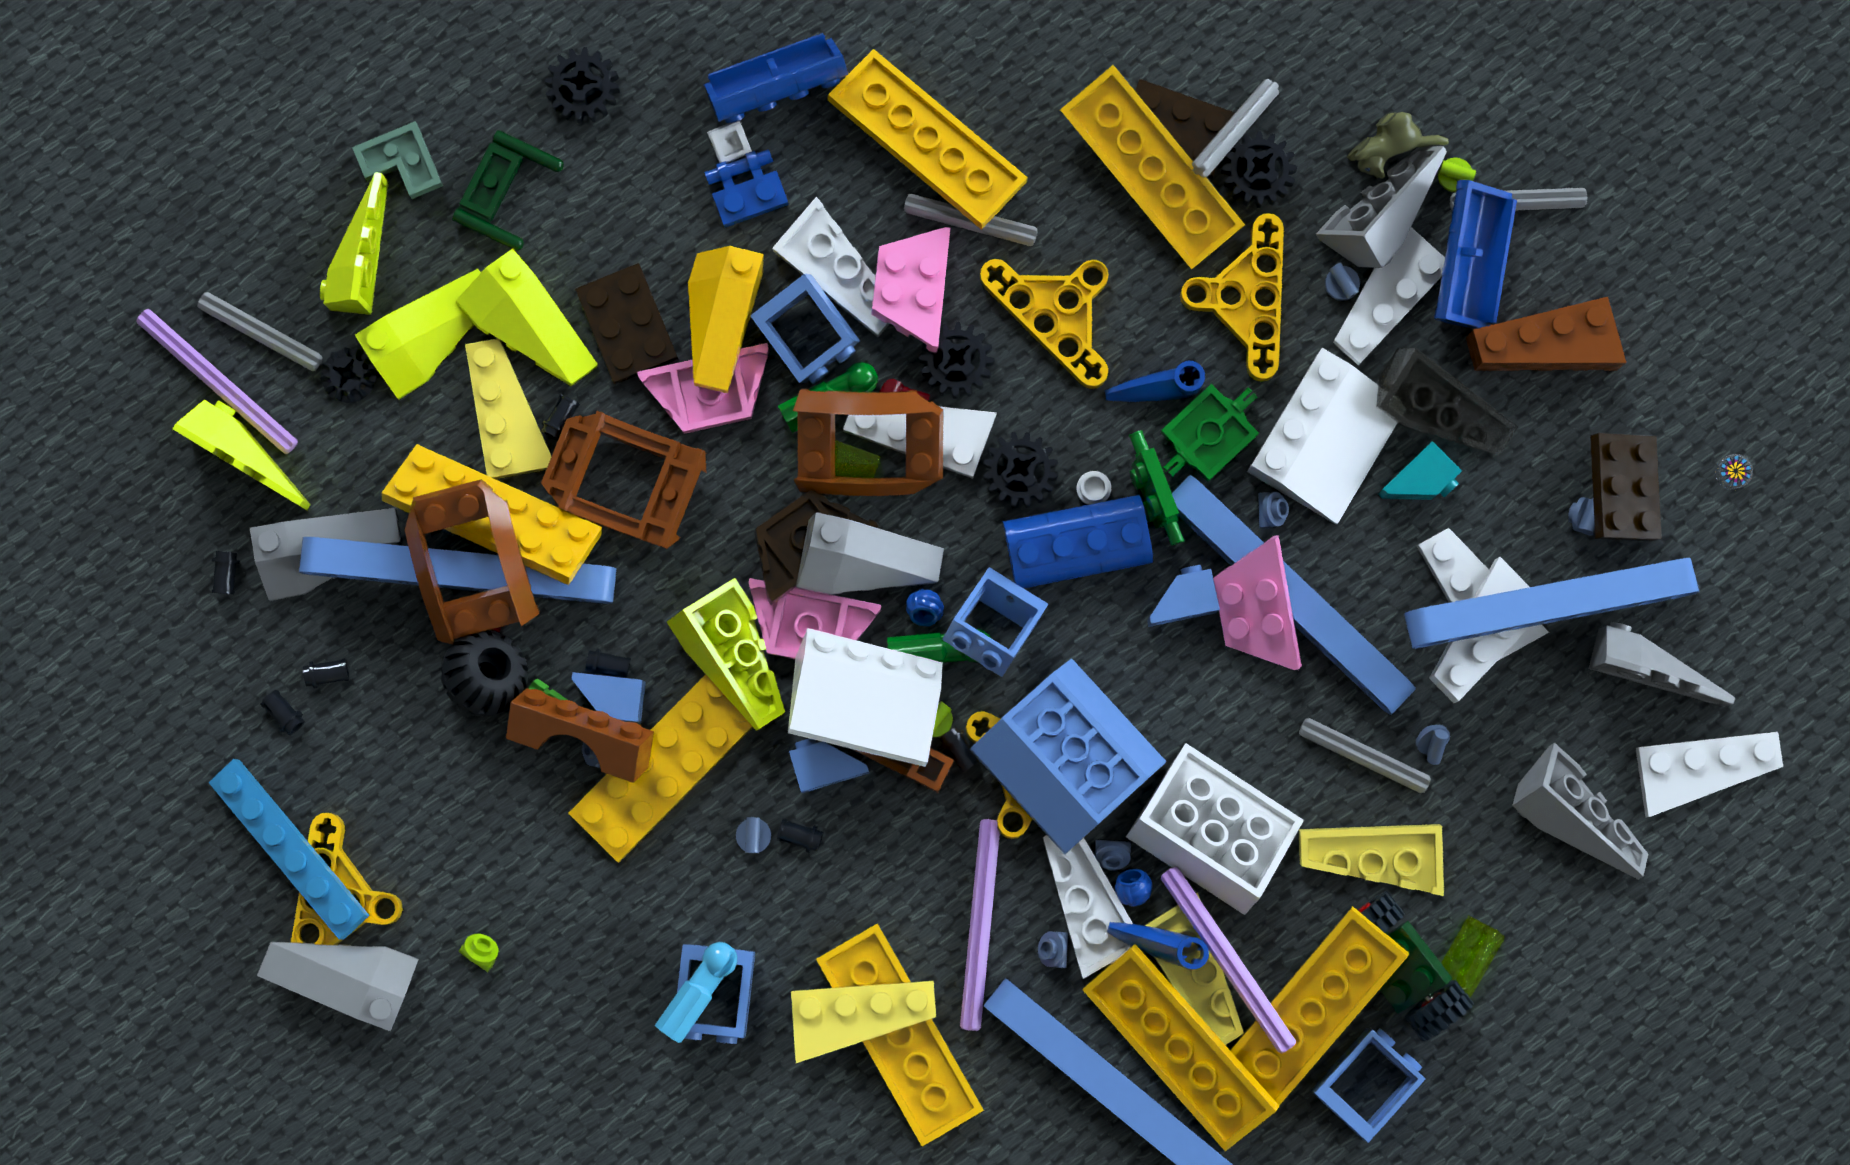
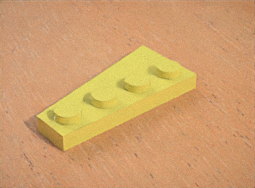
M497 338L465 344L487 476L499 479L546 470L552 455L501 340Z
M1440 824L1299 829V855L1302 867L1359 877L1373 882H1382L1444 896L1442 826Z
M1179 905L1174 906L1144 925L1201 939ZM1193 942L1190 948L1184 947L1182 955L1187 956L1185 961L1191 963L1193 958L1198 959L1200 957V951L1196 950L1198 946ZM1210 951L1206 964L1198 969H1187L1154 957L1172 986L1225 1045L1244 1034L1223 970Z
M934 981L791 991L796 1063L935 1018Z

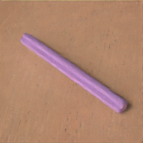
M146 309L138 316L137 324L284 454H288L296 447L298 443L296 438L156 314Z
M991 819L980 821L960 1020L961 1029L978 1031L981 1028L1000 836L997 820Z
M1173 867L1164 872L1161 876L1162 882L1200 938L1206 943L1208 950L1279 1053H1284L1296 1044L1295 1038L1179 868Z

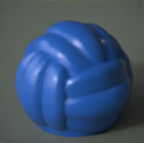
M921 589L909 595L906 602V611L913 623L920 626H931L942 618L944 605L936 592Z
M1130 869L1122 872L1117 877L1115 893L1121 903L1132 907L1140 906L1150 898L1152 880L1146 872L1140 869Z

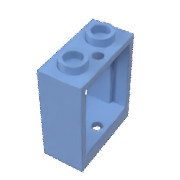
M803 274L750 315L799 383H806L810 380L814 384L829 373L826 368L835 360L842 363L856 352L854 346L860 342L859 338L811 274ZM807 295H810L841 337V340L803 368L771 323Z
M989 567L954 617L942 640L974 659L986 669L1003 677L1035 628L1048 603ZM979 601L1023 627L1009 649L965 622Z
M683 944L677 993L685 981L690 979L692 960L702 961L704 951L709 946ZM735 949L737 965H743L736 1027L695 1023L684 1039L702 1040V1034L716 1035V1042L737 1044L738 1038L746 1037L755 951Z
M1366 1028L1310 1090L1367 1143L1371 1141L1425 1080L1419 1073L1422 1066L1409 1054L1405 1053L1403 1057L1392 1048L1396 1042L1380 1028L1377 1032ZM1371 1043L1407 1078L1366 1122L1330 1086L1366 1046Z

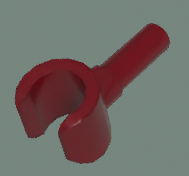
M888 379L884 382L879 392H908L914 389L904 386L896 379ZM917 391L918 395L927 401L929 400L930 394Z

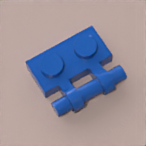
M769 149L759 153H755V151L746 153L745 158L729 164L726 161L716 164L717 168L704 172L709 185L722 181L725 188L712 193L724 228L789 205L777 170L763 175L761 166L773 162ZM751 170L754 179L734 185L733 176Z

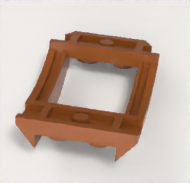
M801 389L799 391L793 411L798 412V477L794 479V482L800 492L813 490L820 494L849 496L915 494L943 478L944 410L934 402L925 400L917 394V391L821 392L809 391V389ZM835 414H906V477L861 478L835 476Z
M596 411V414L585 417L579 415L566 419L541 484L558 504V508L623 534L668 549L681 538L676 533L700 473H707L706 452ZM601 434L665 459L641 520L576 496Z
M482 479L413 497L405 534L419 588L438 641L453 645L454 639L516 622H520V625L523 626L539 614L540 611L535 603L531 584L516 539L507 500L504 501L494 493L493 488ZM489 517L507 586L444 602L429 555L425 534Z

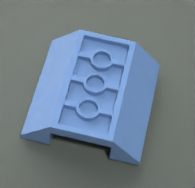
M1072 658L1049 675L969 749L1064 854L1070 851L1166 763V760Z

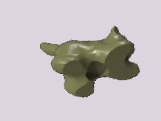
M1393 112L1386 114L1376 124V136L1367 137L1348 154L1347 158L1350 161H1359L1358 169L1361 172L1374 175L1377 179L1379 177L1383 179L1385 177L1383 168L1389 158L1416 147L1447 145L1449 140L1440 135L1422 136L1419 127L1413 122L1411 114Z

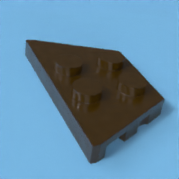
M810 490L755 529V538L767 599L770 605L796 588L808 520L816 512L878 528L877 523L871 519L867 521L851 513L849 508L839 503H831L825 496Z

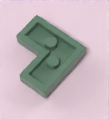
M416 121L352 147L367 182L372 180L375 172L385 175L398 169L411 199L443 186Z

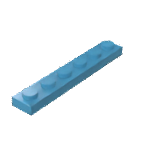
M233 759L208 782L338 939L344 940L370 916L240 760Z

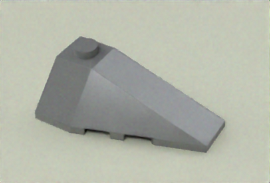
M1444 146L1416 148L1387 171L1389 177L1387 181L1379 183L1374 187L1369 185L1361 192L1364 199L1354 207L1349 209L1348 206L1344 205L1336 211L1316 233L1318 239L1357 267L1383 268L1391 262L1392 256L1399 250L1406 239L1447 151Z
M396 508L285 521L250 528L255 564L269 601L305 595L314 590L315 587L335 578L299 573L303 537H320L391 545L401 543Z
M816 512L808 520L796 588L834 595L842 594L843 592L870 591L879 588L937 583L944 548L853 520Z
M1611 622L1610 626L1606 625L1598 629L1588 669L1723 707L1734 704V696L1642 635L1632 633V627Z
M1556 743L1551 744L1518 783L1512 806L1516 808L1522 817L1527 818L1538 829L1638 880L1644 877L1648 858L1647 851L1622 820H1613L1610 817L1605 806L1607 800L1601 792L1593 795L1582 780L1587 774L1580 765Z
M271 942L257 976L353 1018L391 1031L419 959L386 946L367 947L341 944L319 945L314 943Z

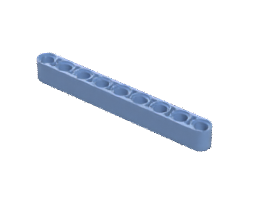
M1189 475L1172 492L1179 511L1178 516L1230 565H1233L1264 543L1193 476ZM1283 561L1295 627L1382 710L1392 715L1415 691L1414 685Z
M303 537L299 573L419 586L408 546L320 537ZM428 548L439 588L485 592L507 586L498 555ZM582 564L571 583L567 585L525 566L533 597L603 604L613 603L617 570L614 567Z
M1683 558L1419 608L1404 613L1412 649L1682 598L1700 591L1691 558Z
M1006 978L983 1005L1176 1165H1233Z

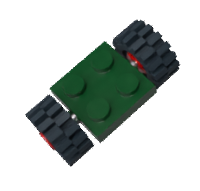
M1388 891L1382 892L1358 909L1360 913L1409 952L1408 957L1380 988V991L1398 1014L1419 1002L1415 1005L1416 1007L1412 1008L1405 1015V1020L1422 1042L1431 1039L1433 1036L1435 1037L1442 1030L1447 1029L1449 1025L1459 1020L1458 1018L1463 1016L1472 1007L1473 1001L1456 979L1452 980L1451 975L1409 921H1406L1391 932H1387L1390 927L1394 926L1405 915Z

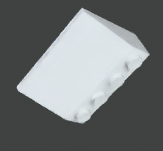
M1321 348L1247 472L1337 525L1407 407L1353 365Z
M807 628L795 658L788 733L926 767L941 691L942 662Z
M1185 743L1139 814L1126 838L1172 868H1179L1184 876L1245 915L1262 896L1304 820Z

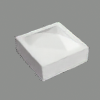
M740 121L728 123L707 132L719 163L724 161L729 163L745 156L746 153L752 152Z

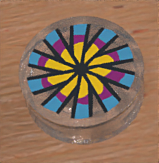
M1731 454L1718 462L1715 476L1722 487L1729 490H1737L1746 486L1751 481L1753 467L1745 456Z

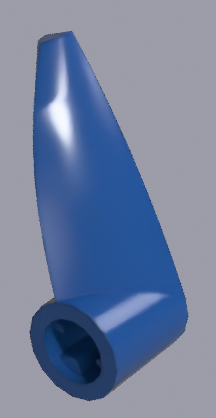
M1185 361L1175 369L1148 374L1104 391L1105 397L1108 401L1123 402L1187 398L1196 395L1200 391L1205 380V372L1199 363ZM1184 372L1191 373L1190 377L1193 375L1196 377L1192 386H1186V381L1184 383L1180 381Z
M1110 922L1107 933L1130 946L1136 944L1142 952L1187 969L1201 968L1209 958L1208 946L1203 940L1196 937L1150 926ZM1193 942L1198 946L1196 950L1200 951V957L1198 959L1193 958L1191 963L1185 961L1187 956L1182 955L1184 947L1190 948Z

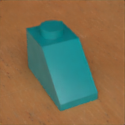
M1432 441L1378 495L1382 499L1432 500L1439 493L1445 497L1459 484L1454 478L1462 470Z

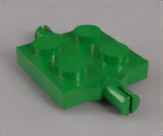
M1211 383L1161 430L1160 433L1173 445L1176 455L1162 467L1163 470L1167 472L1177 464L1168 472V475L1173 478L1187 464L1196 469L1209 482L1259 435V432L1247 421L1243 412L1257 399L1256 394L1253 393L1248 399L1243 401L1252 392L1247 387L1233 401L1223 396Z
M1142 430L1134 432L1129 437L1136 452V459L1132 463L1133 469L1129 473L1134 488L1136 490L1141 489L1145 499L1143 506L1148 522L1153 521L1156 529L1160 527L1165 528L1171 546L1182 543L1185 540L1177 523L1179 511L1154 448H1148Z

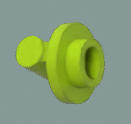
M1450 158L1442 161L1438 170V180L1444 189L1456 192L1457 181H1473L1476 170H1473L1469 163L1461 158Z
M942 701L938 702L932 737L944 735L950 730L953 723L952 709Z
M484 934L470 935L459 950L460 954L486 972L494 965L499 952L496 942Z

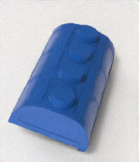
M821 33L708 74L710 82L704 84L718 122L725 120L726 123H733L745 117L744 113L756 108L759 112L770 110L777 105L776 101L789 97L790 100L803 98L809 94L808 89L819 85L822 88L836 86L841 82L840 78L847 76L848 72L843 55L832 38L825 40V35Z
M1471 180L1457 181L1437 308L1434 315L1435 320L1474 329L1490 326V323L1496 324L1517 200L1512 199V193Z
M1140 495L1003 521L1014 583L1022 588L1153 563L1150 534Z

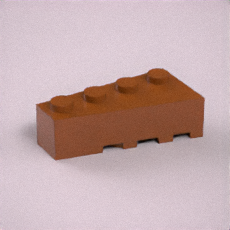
M1608 297L1474 329L1466 337L1475 371H1617L1627 363Z

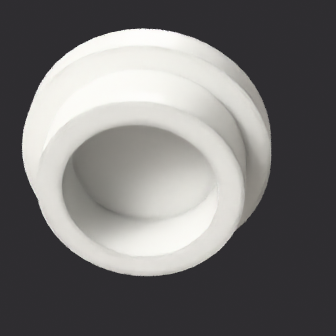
M1087 472L1078 480L1076 487L1077 495L1087 505L1105 502L1111 493V483L1108 477L1101 472Z

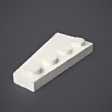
M816 197L772 248L773 252L801 275L811 274L830 299L875 336L879 337L890 323H884L871 314L875 274L871 272L858 251L851 245L835 220L831 218L823 204Z
M1412 227L1403 245L1392 256L1391 262L1383 268L1373 269L1333 341L1358 366L1442 277L1445 257Z
M941 407L944 410L943 468L973 479L997 413ZM906 414L848 415L843 432L906 454Z
M1449 528L1417 545L1418 550L1449 603L1476 597V592L1480 585L1484 583L1490 570ZM1543 625L1529 627L1500 659L1549 632Z
M1498 557L1491 565L1487 578L1480 585L1475 596H1487L1529 588V586L1501 557ZM1529 627L1449 642L1429 679L1453 703L1458 702Z
M1778 732L1636 748L1645 818L1783 767Z
M1046 835L1043 837L1044 845L1082 979L1115 961L1131 947L1107 933L1109 923H1133L1086 840L1083 838L1070 851L1064 854Z

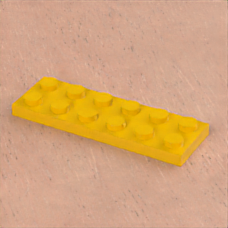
M874 49L828 94V101L981 230L1027 183V176Z
M1114 65L1060 109L1191 270L1245 226L1206 177L1203 178L1193 172V161Z
M416 444L382 491L383 502L409 513L413 497L482 479L493 488L494 493L504 501H508L511 520L524 565L567 585L571 583L602 535V527L418 444ZM489 517L445 528L449 532L498 553Z
M705 674L651 729V731H654L648 769L634 783L606 774L568 814L619 863L753 726Z
M1352 906L1271 1002V1005L1295 1038L1296 1044L1286 1052L1279 1053L1257 1020H1255L1230 1051L1280 1106L1405 961L1409 952Z
M878 923L816 959L832 988L911 982ZM932 1019L862 1041L921 1146L928 1144L984 1111Z
M1136 944L1131 946L1082 989L1224 1151L1231 1148L1279 1108L1275 1100Z

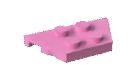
M949 227L879 246L871 314L884 323L892 324L897 331L907 337L909 335L914 336L927 345L926 349L936 353L939 344L949 248Z
M768 343L740 350L728 394L694 386L692 360L643 370L637 373L645 387L682 432L686 434L752 419L769 347Z
M1279 535L1271 537L1261 546L1217 574L1213 580L1220 607L1219 613L1225 646L1292 670H1298L1302 664Z
M749 578V587L767 649L766 652L770 655L795 659L807 628L857 641L881 611L880 604L800 588H794L770 605L764 581Z

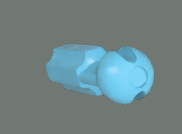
M725 942L713 943L705 949L702 963L691 979L685 981L655 1024L661 1032L678 1043L683 1041L711 1001V995L721 980L735 970L738 962L735 949Z

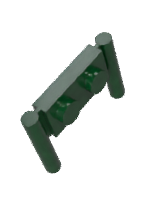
M497 130L492 143L489 144L459 203V208L454 212L452 221L515 251L521 250L524 246L522 238L491 224L490 221L493 220L523 162V157L554 172L562 171L564 162L555 156Z

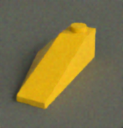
M733 246L697 253L688 281L694 386L728 394L762 279L763 254Z

